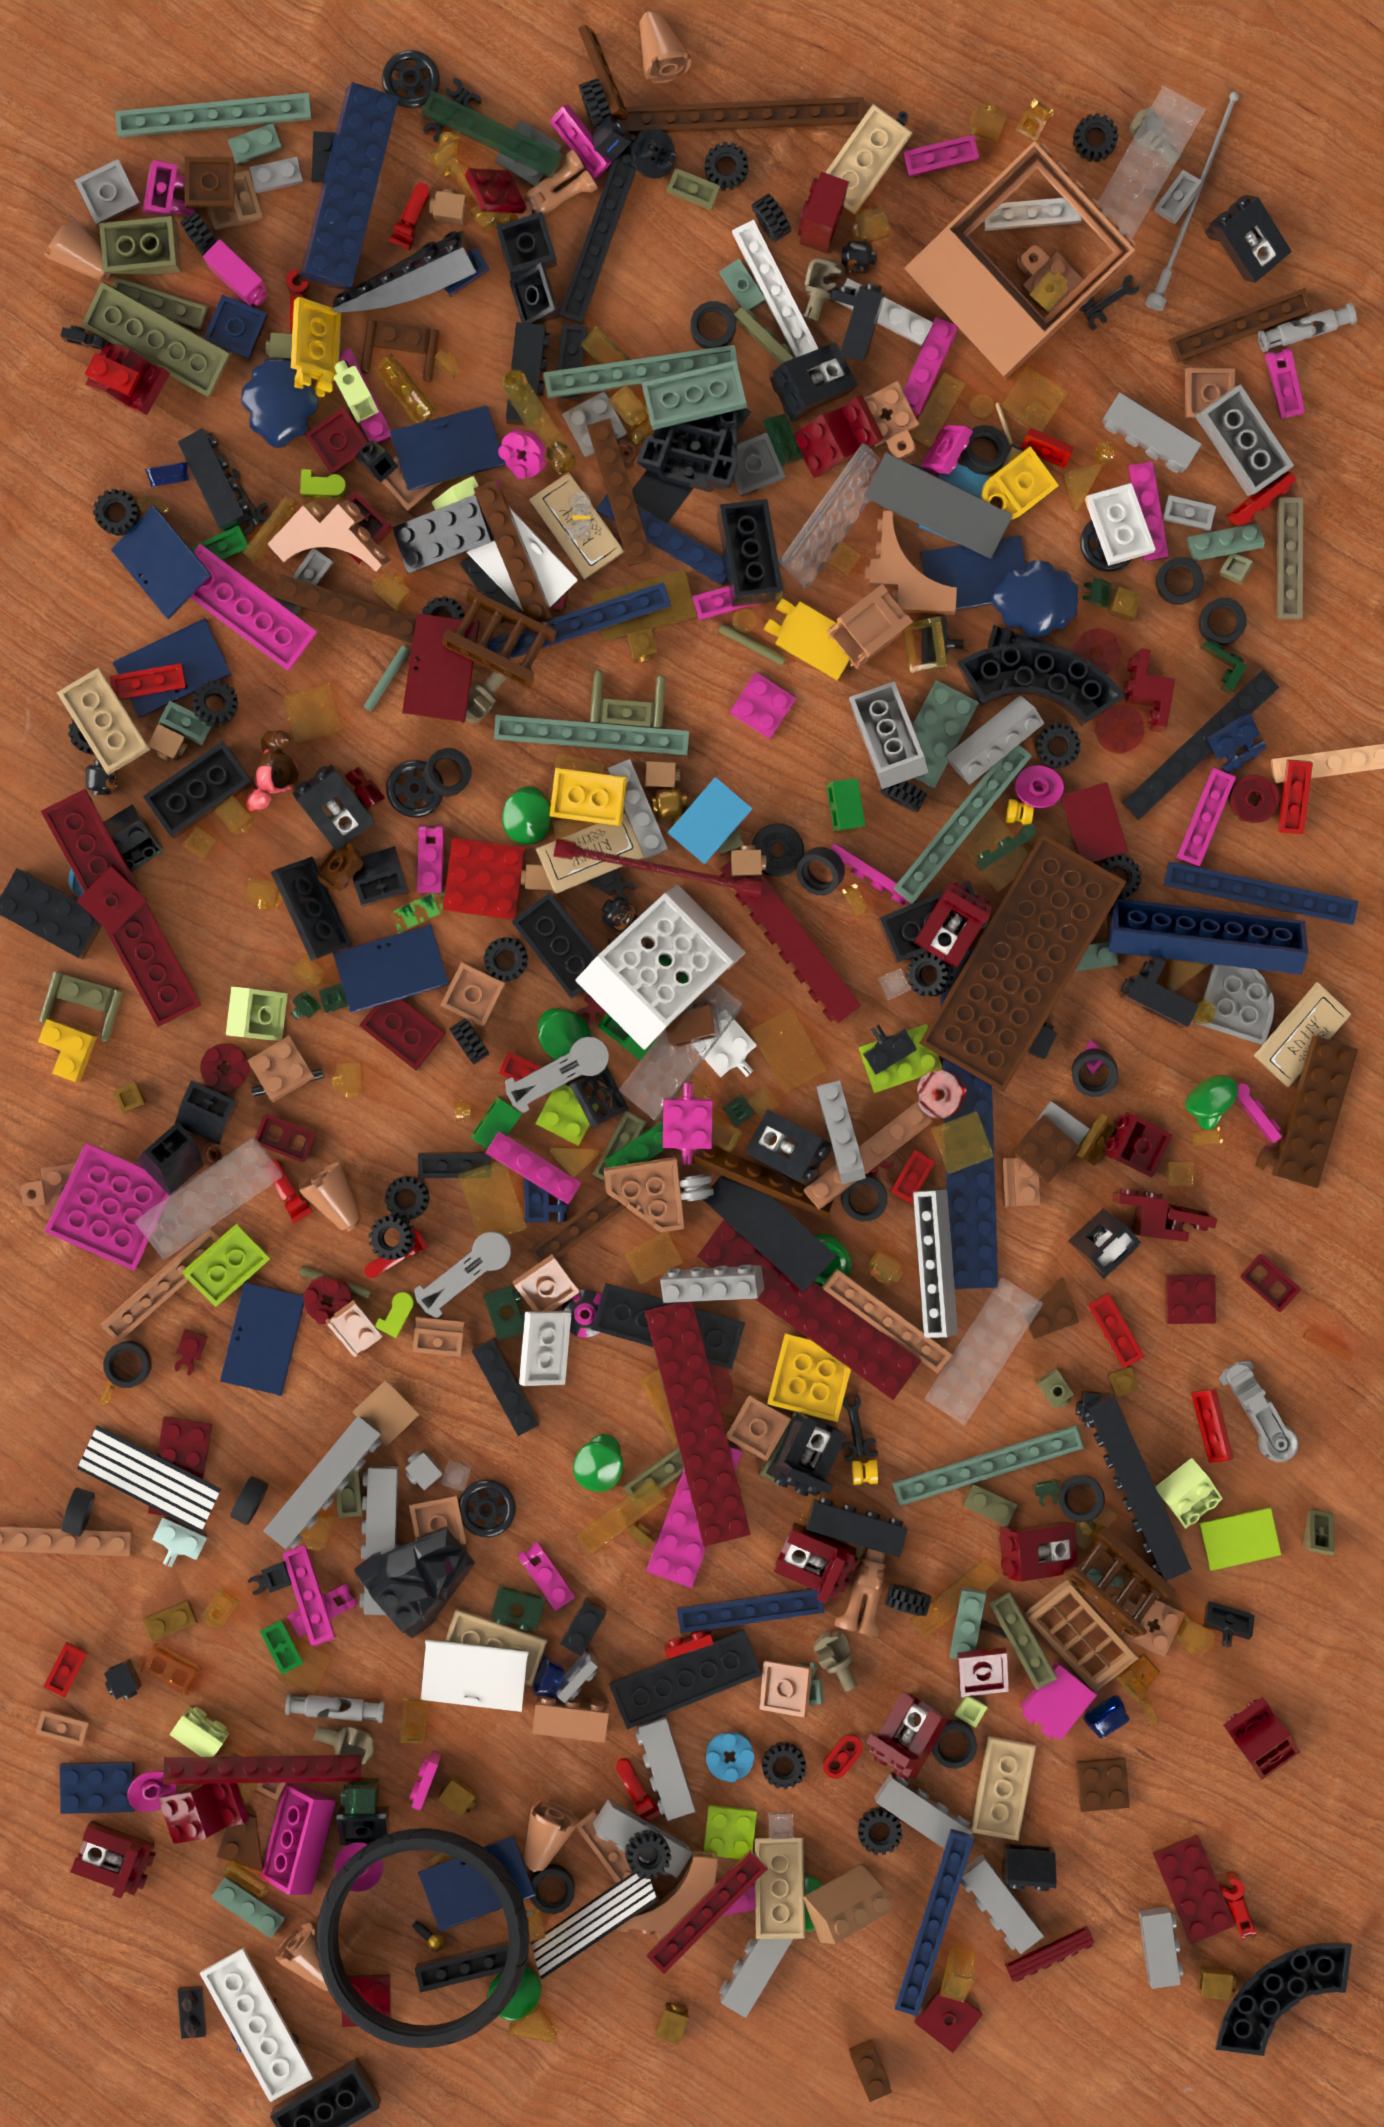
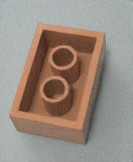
M543 1692L542 1695H537L532 1734L605 1743L609 1704H606L605 1700L598 1698L582 1701L579 1696L572 1700L569 1698L564 1703L557 1697V1694Z

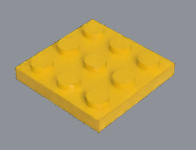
M785 1333L767 1404L838 1422L851 1370L811 1340Z

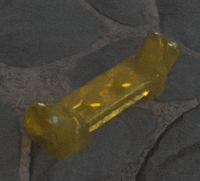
M452 132L441 133L438 138L437 148L430 152L428 157L442 177L451 172L476 205L470 211L472 218L478 226L486 233L493 226L510 222L512 220V213L481 211L464 176L468 166L465 163L461 165L457 160L460 138Z
M518 369L508 372L502 378V386L508 400L516 409L527 429L535 433L543 442L546 448L544 457L549 461L556 473L561 474L570 471L576 464V457L567 446L533 391L525 374Z

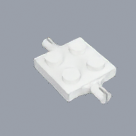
M724 1009L717 1016L721 1036L692 1043L691 1045L720 1077L735 1067H738L747 1077L754 1070L747 1064L745 1058L757 1044L729 1012Z

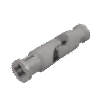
M1348 303L1346 307L1334 311L1332 309L1325 310L1298 321L1278 325L1276 329L1270 331H1259L1257 333L1258 342L1262 352H1267L1272 347L1279 345L1284 347L1303 339L1335 331L1339 326L1349 323L1354 325L1357 322V315L1353 304ZM1319 321L1318 325L1314 327L1312 322Z
M288 1693L285 1715L299 1713L305 1714L306 1717H329L351 1721L368 1719L378 1720L379 1723H383L385 1701L371 1703L365 1702L364 1699L329 1698L319 1695L302 1697L293 1696L292 1693ZM341 1705L347 1706L349 1709L341 1712Z

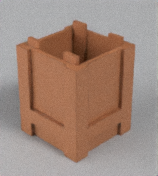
M881 584L837 619L838 622L827 630L829 634L827 637H831L836 641L851 660L852 664L850 666H855L858 669L902 634L901 632L913 621L903 612L888 593L885 586Z

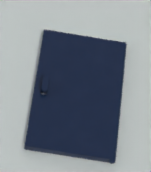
M487 406L389 431L407 491L506 465V462L498 453L500 445Z
M155 505L111 549L167 619H170L211 577V573Z
M1021 535L1002 538L991 559L963 545L920 552L924 576L942 585L957 587L956 610L992 604L990 597L993 589L1003 581L1006 573L1011 569L1023 570L1026 567Z
M206 618L112 662L118 674L179 663L183 665L186 689L182 688L177 691L171 690L130 698L139 718L166 706L169 701L175 702L196 692L203 682L207 684L208 680H213V683H215L217 679L221 680L231 675Z
M431 925L333 953L350 1014L450 984Z
M244 1282L220 1382L282 1396L304 1307L303 1295Z
M514 1835L483 1847L499 1860L509 1872L523 1900L536 1896ZM456 1857L418 1871L439 1932L503 1908L498 1896L485 1878L473 1867Z

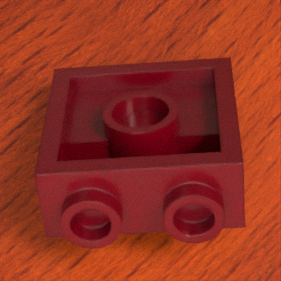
M1126 1112L1116 1122L1118 1130L1115 1136L1107 1141L1105 1147L1107 1153L1105 1156L1152 1178L1173 1134L1134 1114Z

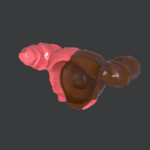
M282 730L267 731L261 738L263 755L259 760L253 788L249 790L246 798V807L249 811L267 808L272 800L270 793L286 792L287 789H292L291 784L297 781L298 765L294 759L282 752L291 742V737L287 732Z

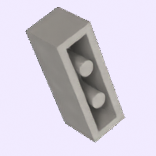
M1167 1906L1138 1910L1147 1979L1150 1987L1155 1989L1181 1985L1180 1977L1183 1976L1181 1961L1177 1962L1176 1953L1180 1952L1178 1938H1174L1173 1929L1177 1928L1175 1914H1171Z

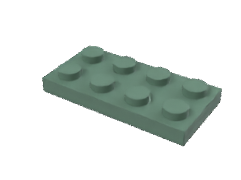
M736 360L642 383L652 430L747 408Z
M937 680L934 682L912 725L928 769V773L913 779L933 789L948 763L945 756L956 748L979 703Z

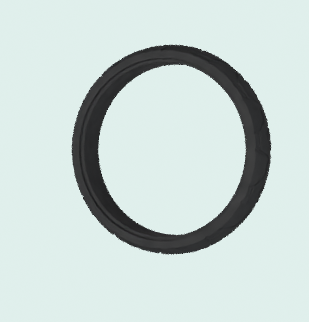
M427 1828L408 1829L388 1834L370 1842L356 1852L342 1866V1869L338 1871L324 1896L320 1908L316 1935L317 1956L323 1980L329 1993L343 2013L368 2034L382 2041L409 2048H435L450 2045L476 2034L496 2019L508 2005L522 1980L528 1959L530 1940L529 1923L522 1896L516 1883L500 1861L485 1848L466 1837L448 1831ZM409 1850H431L445 1853L473 1867L485 1878L498 1896L508 1927L509 1945L506 1965L494 1992L469 2014L437 2025L404 2023L392 2019L372 2007L362 1998L349 1980L339 1951L338 1928L341 1910L355 1881L368 1867L377 1861Z

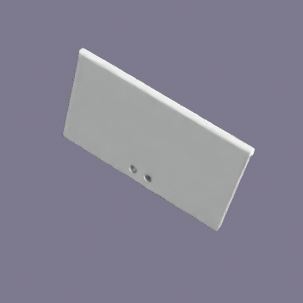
M510 508L551 607L578 579ZM495 540L468 551L467 553L523 611Z
M425 1640L426 1649L421 1700L522 1712L528 1651Z

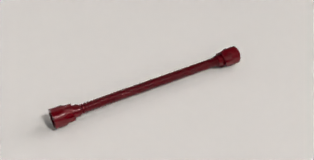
M562 838L556 839L553 857L570 860L573 857L579 858V856H583V858L598 859V861H607V863L610 862L611 864H619L626 867L632 866V868H641V870L647 869L650 872L656 871V873L659 872L660 874L675 875V877L681 876L684 879L690 878V880L696 879L699 882L705 881V883L708 882L709 884H717L724 887L730 886V888L733 887V889L740 891L741 895L757 899L760 898L763 880L757 878L727 879V877L721 878V876H712V874L709 875L708 873L706 875L703 872L700 873L684 868L678 869V867H669V865L654 864V862L651 863L650 861H642L635 858L629 859V857H620V855L614 856V854H605V852L602 853L601 851H589V849L586 850V848L583 849L581 846L576 845L574 841Z

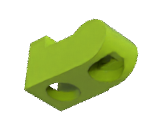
M301 469L300 494L302 497L340 499L347 493V484L340 475L333 474L328 477H313L312 470Z
M407 1291L397 1293L393 1297L392 1309L387 1318L380 1317L375 1328L397 1338L414 1306L413 1295Z

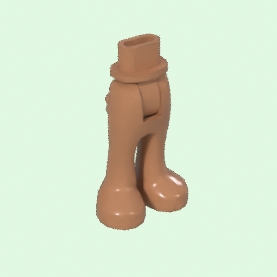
M573 149L566 154L565 165L559 171L535 185L524 195V202L527 207L523 214L515 213L518 219L542 212L544 215L580 192L591 193L598 189ZM581 173L566 187L562 188L557 192H554V189L557 186L572 178L573 176Z
M867 1548L865 1559H861L863 1564H860L854 1578L847 1611L844 1615L836 1618L834 1626L856 1632L862 1599L866 1594V1606L858 1632L875 1637L879 1636V1627L875 1622V1617L883 1588L884 1568L886 1567V1564H883L886 1553Z

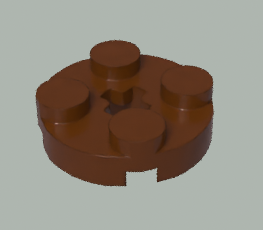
M349 843L337 851L332 848L319 865V869L322 870L321 876L318 875L319 882L328 889L344 890L349 880L363 866V860L360 858L359 851Z

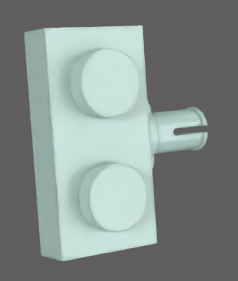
M163 1517L152 1540L164 1545L169 1550L163 1564H168L169 1567H172L178 1554L197 1560L208 1537Z

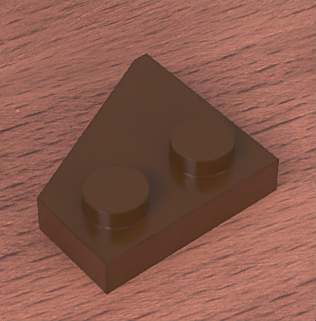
M1063 1278L1058 1279L1055 1282L1056 1284L1025 1315L1033 1339L1079 1323Z
M247 1813L249 1817L248 1822L226 1827L217 1857L261 1871L263 1861L260 1853L257 1819L255 1815Z

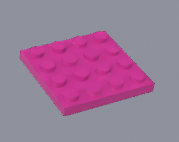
M85 1143L44 1232L135 1271L169 1199V1195L143 1167L89 1143Z

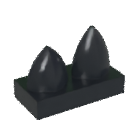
M203 1986L178 1988L181 2039L206 2037Z

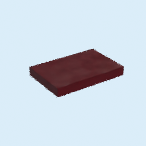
M1107 782L1061 796L1060 799L1077 854L1091 862H1096L1128 852Z
M403 998L375 1006L359 1025L415 1071L419 1069L446 1035L445 1031Z

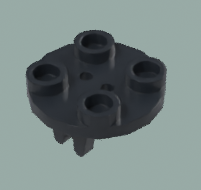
M655 128L642 130L633 142L630 163L644 177L650 179L661 178L672 169L677 153L671 138L664 131Z

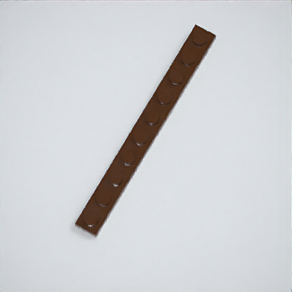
M864 97L625 107L628 118L623 121L629 125L630 134H639L642 130L654 128L664 132L859 124L864 118Z

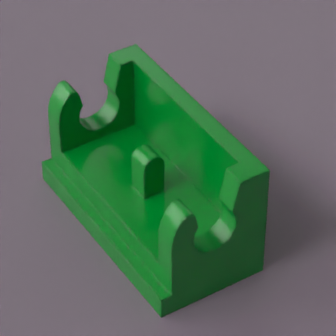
M858 778L833 781L826 784L833 832L864 827L865 821Z
M497 1096L470 1137L488 1149L498 1132L506 1136L509 1134L522 1113Z
M282 1620L259 1631L281 1675L304 1663Z

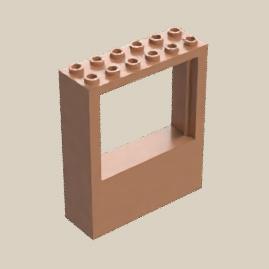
M1034 141L904 268L1005 379L1017 370L1136 255L1134 249L1136 243L1128 234L1125 233L1122 236L1118 232L1120 229L1119 225L1110 215L1105 218L1101 213L1103 211L1102 206L1093 197L1089 200L1084 195L1086 189L1077 179L1073 182L1069 179L1068 169L1060 161L1055 163L1051 159L1053 157L1052 152L1043 142L1038 145ZM1036 169L1113 251L1045 318L969 237Z

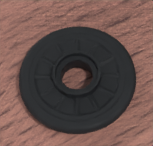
M776 823L765 826L755 835L752 841V845L756 846V850H761V855H766V870H762V872L770 876L780 877L792 873L796 870L798 862L804 856L802 838L796 830L785 824ZM775 843L782 844L785 849L784 854L780 857H775L771 853V846Z

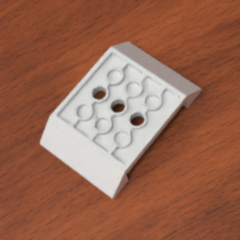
M677 884L665 892L604 949L575 981L645 1050L675 1018L727 969L729 970L746 952ZM643 938H650L654 943V947L651 949L644 948L641 940ZM659 956H668L671 959V965L662 966L658 960ZM679 972L685 973L688 976V982L685 984L679 983L676 980V974Z

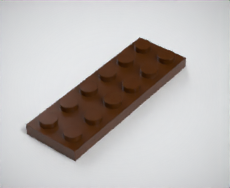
M1312 1036L1272 1175L1318 1188L1358 1049L1322 1037Z

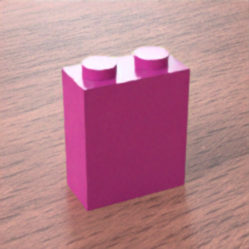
M220 239L203 256L209 269L246 305L251 307L255 305L260 306L265 301L268 290L263 280Z
M1055 1661L1051 1667L1058 1679L1039 1690H1036L1034 1687L1020 1707L1024 1711L1022 1716L1032 1724L1035 1721L1043 1726L1041 1731L1051 1739L1055 1736L1061 1741L1097 1695L1089 1686L1059 1662Z

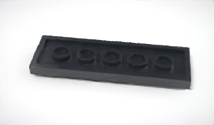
M605 1283L592 1330L653 1347L644 1310L676 1302L663 1303L662 1298ZM694 1308L708 1363L732 1369L745 1322Z
M743 1628L714 1640L713 1645L664 1660L609 1683V1686L628 1730L762 1675V1672Z

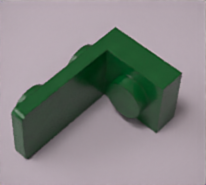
M1205 641L1200 649L1232 668V670L1228 668L1220 680L1223 682L1220 689L1229 694L1234 690L1247 665L1243 663L1244 660L1240 656L1233 653L1229 655L1222 651L1223 647L1214 641H1210V643Z

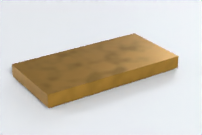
M682 570L591 594L593 603L596 605L664 582L672 607L602 629L603 641L607 642L626 637L627 634L650 628L653 630L697 618L686 571Z

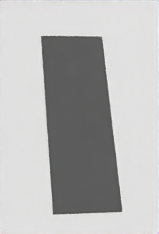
M886 452L864 496L990 559L1013 516Z

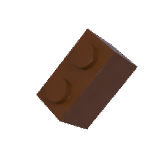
M707 1003L693 1005V1009L683 1011L665 1028L668 1043L675 1048L721 1036L716 1008L707 1005Z
M867 2040L849 2048L851 2059L869 2102L892 2093L890 2082L872 2040Z

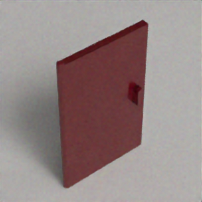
M417 613L402 714L465 722L474 661L442 646V637L446 629L452 632L454 630L457 631L462 620ZM479 621L472 622L465 635L466 639L472 642L477 641Z

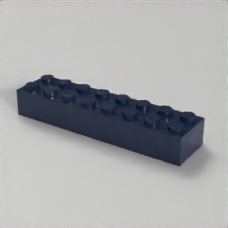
M352 82L346 88L300 277L344 291L352 287L399 97Z
M1118 898L1110 909L1108 916L1109 952L1302 975L1308 956L1305 921Z

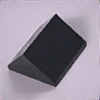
M539 263L509 281L522 323L539 324L559 318L558 307L544 263Z
M389 1806L340 1807L337 1813L340 1845H349L356 1842L369 1844L378 1838L388 1835Z

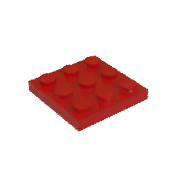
M452 838L443 911L514 920L525 848Z

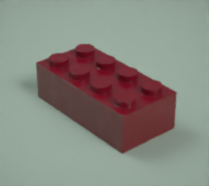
M822 171L819 179L814 177L809 191V200L805 201L801 212L797 234L801 236V245L827 254L844 208L849 181Z

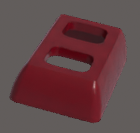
M265 1114L254 1143L299 1162H305L315 1138V1133L272 1115ZM271 1125H276L283 1129L281 1138L277 1143L266 1138ZM295 1133L304 1136L306 1139L301 1151H296L289 1147L291 1137Z
M1259 1254L1241 1274V1279L1278 1312H1282L1300 1292V1287L1263 1254ZM1258 1265H1261L1268 1271V1275L1261 1283H1257L1250 1276ZM1276 1281H1279L1286 1287V1291L1279 1299H1275L1268 1292Z

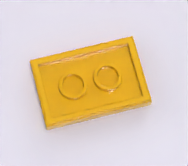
M555 768L550 816L622 826L628 777Z

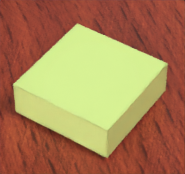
M966 1696L961 1701L954 1715L976 1728L988 1706L972 1696Z

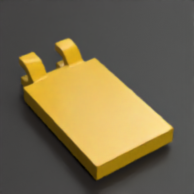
M301 297L294 300L291 368L297 370L294 387L303 389L304 385L310 386L311 378L317 380L314 387L316 394L319 397H324L325 391L332 392V381L335 380L334 376L337 374L334 366L339 362L341 312L335 313L331 307Z
M781 598L776 609L786 614L787 617L781 626L769 619L764 630L778 637L775 645L837 681L850 659L834 639L827 637L829 635L827 630L836 622L800 601L797 607H794L791 603Z

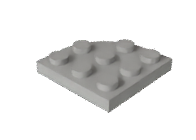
M1213 964L1194 1023L1263 1045L1266 1042L1274 1016L1273 995L1264 977L1256 969Z

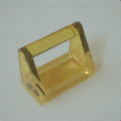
M940 617L912 622L903 630L909 673L947 668ZM932 626L937 662L917 666L912 629Z

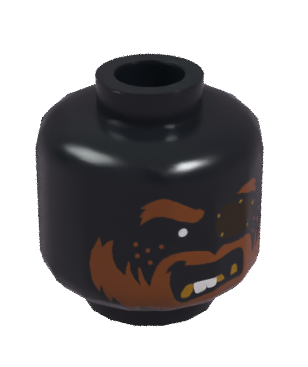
M851 240L847 243V246L842 248L841 263L844 264L846 270L850 273H868L871 270V265H876L877 250H873L872 244L868 241Z
M94 760V765H89L85 769L86 788L92 791L93 795H111V791L117 788V770L108 775L100 761Z
M620 896L613 900L608 899L601 908V911L604 912L602 921L618 933L625 931L638 919L636 907Z

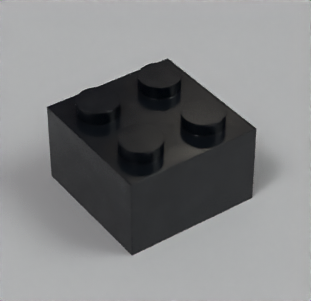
M542 212L496 226L497 236L511 280L539 263H544L546 269L557 266V258Z

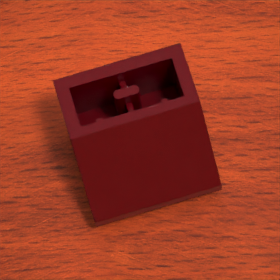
M355 491L347 500L358 506L360 513L364 516L359 525L368 530L373 541L379 545L393 529ZM347 552L358 564H360L363 561L357 556Z

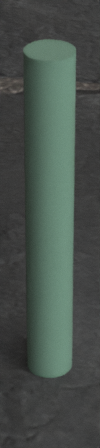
M401 646L363 706L365 709L372 712L410 650Z

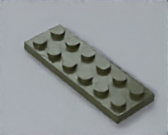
M101 282L81 325L112 344L128 348L151 364L166 369L170 372L169 376L207 397L212 396L232 354L106 282Z

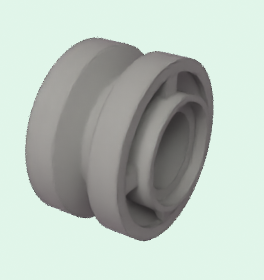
M705 1174L683 1177V1180H679L680 1187L684 1188V1191L681 1193V1200H702L714 1195L713 1188L708 1187V1184L712 1182V1177L705 1176Z

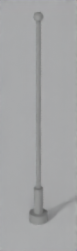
M1232 92L1229 95V105L1200 178L1203 184L1233 105L1239 99L1237 92ZM1201 189L1190 204L1166 269H1163L1155 292L1148 294L1145 305L1157 311L1164 309L1167 300L1163 295L1172 274L1171 268Z

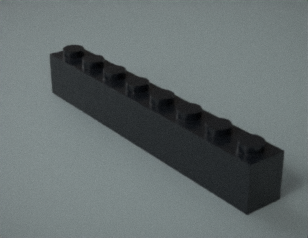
M1108 1392L1085 1403L1084 1405L1087 1410L1083 1413L1089 1426H1094L1097 1432L1093 1434L1098 1447L1103 1446L1106 1452L1103 1459L1108 1469L1113 1468L1116 1476L1112 1477L1118 1491L1123 1490L1125 1498L1122 1499L1126 1510L1128 1512L1132 1511L1135 1519L1131 1520L1136 1532L1142 1533L1144 1541L1141 1544L1146 1554L1152 1555L1154 1562L1151 1563L1153 1570L1161 1575L1165 1581L1192 1570L1115 1396Z

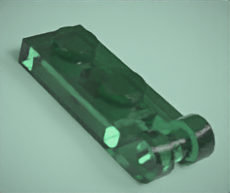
M1031 824L1023 826L1019 831V835L1011 839L1009 835L998 842L999 848L991 852L990 849H987L977 856L979 861L974 863V865L980 872L1033 838L1036 834V828Z

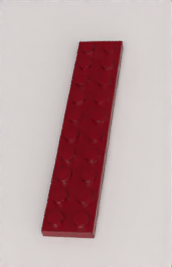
M86 788L41 810L45 821L84 892L112 865L142 894ZM147 901L113 935L103 926L157 1027L202 1005Z
M725 1220L722 1221L697 1255L698 1259L711 1268L719 1266L739 1267L742 1265L761 1266L764 1290L755 1300L891 1400L896 1398L921 1363L919 1358L872 1326L815 1282H812L803 1292Z
M693 1301L676 1302L644 1310L703 1546L706 1547L751 1535Z

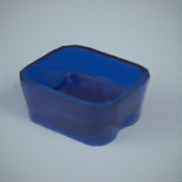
M187 462L145 469L151 487L189 481V465Z
M547 1656L542 1658L532 1686L536 1696L555 1698L564 1676V1668L561 1664Z
M1118 1695L1106 1699L1088 1711L1083 1717L1087 1726L1100 1739L1108 1736L1130 1720L1125 1706Z

